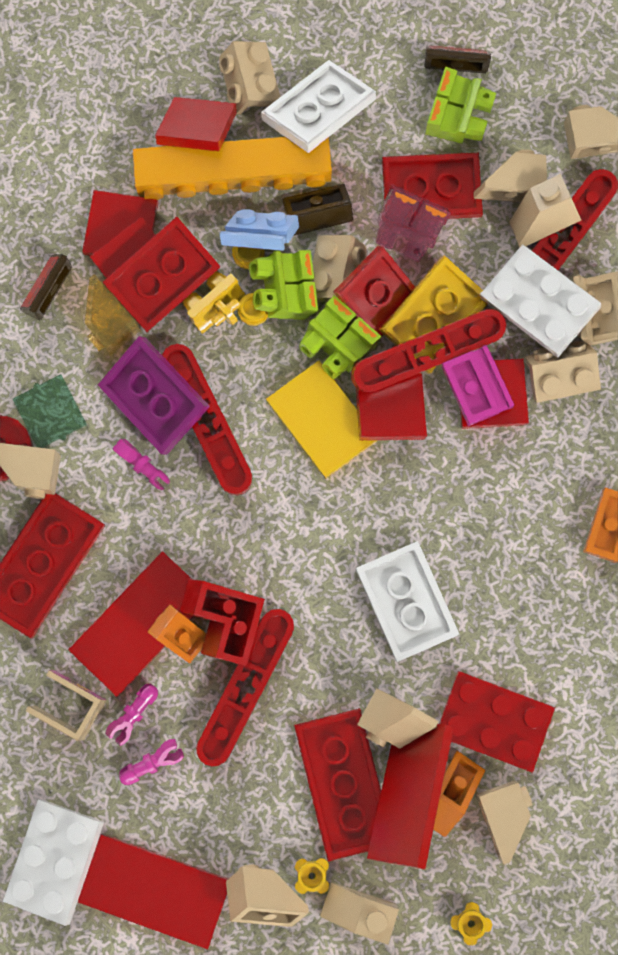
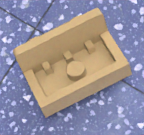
M233 41L220 55L219 67L225 79L227 98L230 103H236V115L242 114L247 107H268L281 97L266 42Z
M318 235L313 258L314 279L310 281L315 282L317 302H328L335 295L333 291L367 257L366 245L354 236Z
M618 272L583 278L581 275L573 276V282L601 303V308L579 332L578 338H581L582 341L589 345L618 340Z
M583 341L571 342L558 358L546 348L537 349L533 354L525 356V363L530 369L533 398L536 403L601 390L597 352Z

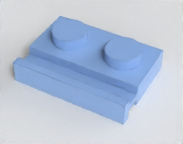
M250 209L236 211L226 224V231L220 232L221 245L283 251L285 249L284 243H289L299 228L298 216L286 215L283 212L257 213Z

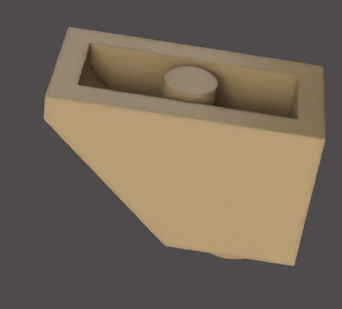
M580 105L568 112L564 121L570 159L618 152L617 116L602 106L591 108L590 105Z
M519 150L515 152L474 192V199L522 202L531 187L547 180L546 155L535 154L532 150Z
M560 173L531 187L509 223L518 245L521 247L522 245L528 246L581 221V218Z
M0 443V466L13 484L21 491H25L24 496L44 499L45 494L55 495L61 455L56 450Z
M376 688L357 725L369 731L366 736L367 739L383 748L387 742L401 748L436 728L439 721Z
M511 781L475 794L499 861L503 865L511 862L531 817L528 807L533 806L526 786L520 787L516 781Z
M254 864L244 865L226 881L230 922L293 927L309 913L308 905L274 870L262 869Z
M330 882L320 917L354 934L388 945L399 908L396 903Z

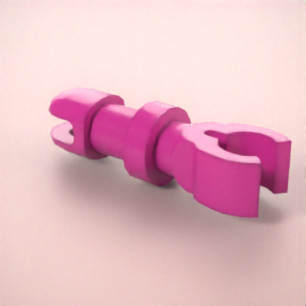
M125 438L123 440L120 439L112 448L119 456L134 466L133 470L137 474L142 473L155 488L159 490L165 489L157 481L158 477L167 484L170 483L168 476L160 469H156L150 463L151 459L147 455L142 456Z
M144 684L136 693L138 697L131 706L126 705L123 709L125 714L111 722L107 727L105 734L110 739L113 738L116 731L122 730L120 736L115 738V741L120 746L129 740L133 724L136 721H141L143 718L141 714L149 704L152 705L157 699L158 689L154 685Z
M176 739L165 741L156 750L155 754L151 755L148 753L144 755L143 760L135 765L130 763L123 767L119 772L120 782L129 786L140 781L139 777L146 773L154 774L159 771V766L179 763L184 758L182 749H178L175 753H168L173 749H177Z

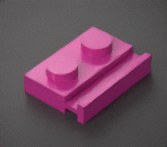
M487 345L442 363L443 372L468 427L495 416L502 411L513 408L514 403Z

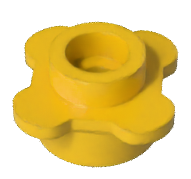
M301 858L296 861L295 870L298 872V881L295 883V889L298 893L305 894L307 891H317L323 894L328 891L329 882L326 880V871L329 868L327 860L319 858L317 861H307ZM310 873L315 874L314 879L309 878Z
M468 902L465 905V910L459 915L452 916L450 920L452 929L458 930L463 936L464 943L469 946L475 945L485 932H490L492 929V921L481 914L479 905L475 902ZM470 920L475 923L473 927L468 926Z

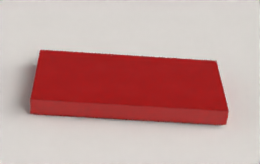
M56 493L55 495L45 494V498L40 501L0 562V620L33 639L106 525Z
M162 551L68 650L116 697H119L166 647L149 634L148 630L169 605L178 611L180 610L187 581L192 578ZM181 613L189 620H191L194 617L188 614Z
M360 708L294 725L328 862L369 851L378 809L381 787L369 740L366 738L367 732L364 728L357 725L362 716Z
M437 724L436 728L401 748L391 744L367 859L417 869H426L454 727L446 724Z
M102 833L91 860L78 903L208 950L227 896L226 881L228 878Z

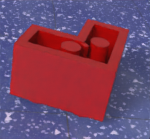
M188 579L179 612L209 620L201 654L247 666L265 599L210 582Z

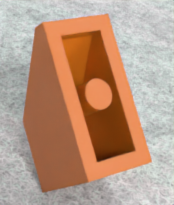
M459 751L455 752L446 766L433 829L443 837H446L464 816L486 771Z

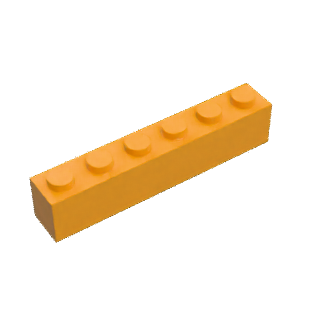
M286 137L225 141L220 151L172 146L133 149L135 187L138 196L145 199L159 200L164 195L176 194L181 198H189L195 196L196 192L208 191L212 195H223L228 193V190L241 189L243 192L252 193L261 190V187L272 186L277 190H287L297 184H306L308 187L316 188L324 186L326 182H331L332 180L329 137L309 153Z

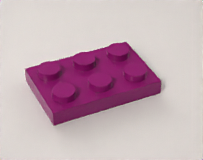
M141 336L134 341L98 383L103 392L161 455H167L210 407L145 337Z

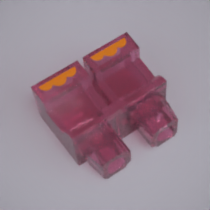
M391 184L377 219L379 228L375 242L392 250L398 234L404 236L409 240L403 255L420 262L428 247L434 248L436 239L443 225H446L451 212L443 206L425 198H419L418 195Z

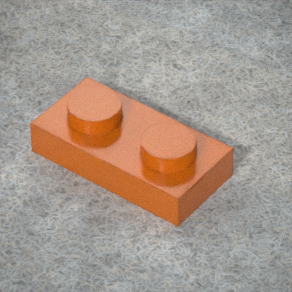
M605 487L602 490L583 552L614 563L618 562V491Z
M171 605L159 615L155 623L148 630V633L189 664L201 651L206 633Z

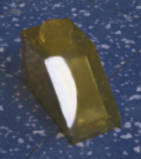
M95 274L89 278L85 325L90 334L86 337L99 352L104 348L111 356L141 330L137 322Z

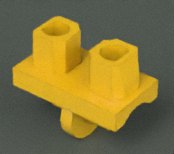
M216 271L207 279L206 285L210 292L204 298L195 292L183 300L188 316L202 334L213 325L219 326L224 320L232 326L238 321L233 312L241 306L239 301L246 294L239 286L237 278L231 273L226 277Z

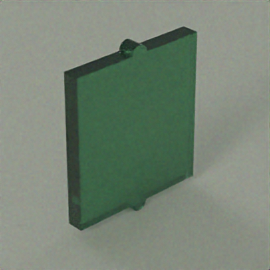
M62 374L42 384L35 383L33 389L13 398L38 448H43L59 439L64 441L67 435L87 426Z

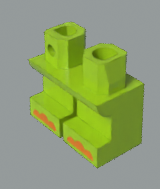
M445 67L427 122L425 135L463 144L464 138L482 141L488 121L471 115L473 108L491 113L496 92L481 87L482 79L473 78L471 80L457 75V70Z
M275 250L269 256L256 258L249 263L250 277L252 279L264 280L265 289H257L253 294L254 309L268 312V318L304 320L319 311L315 282H310L314 279L311 250H299L296 253H281V251Z
M335 295L326 303L325 308L318 316L309 322L305 336L299 345V349L310 358L320 349L330 356L323 363L322 368L332 379H335L345 371L350 373L357 362L367 357L376 348L381 338L360 317L354 321L356 313Z

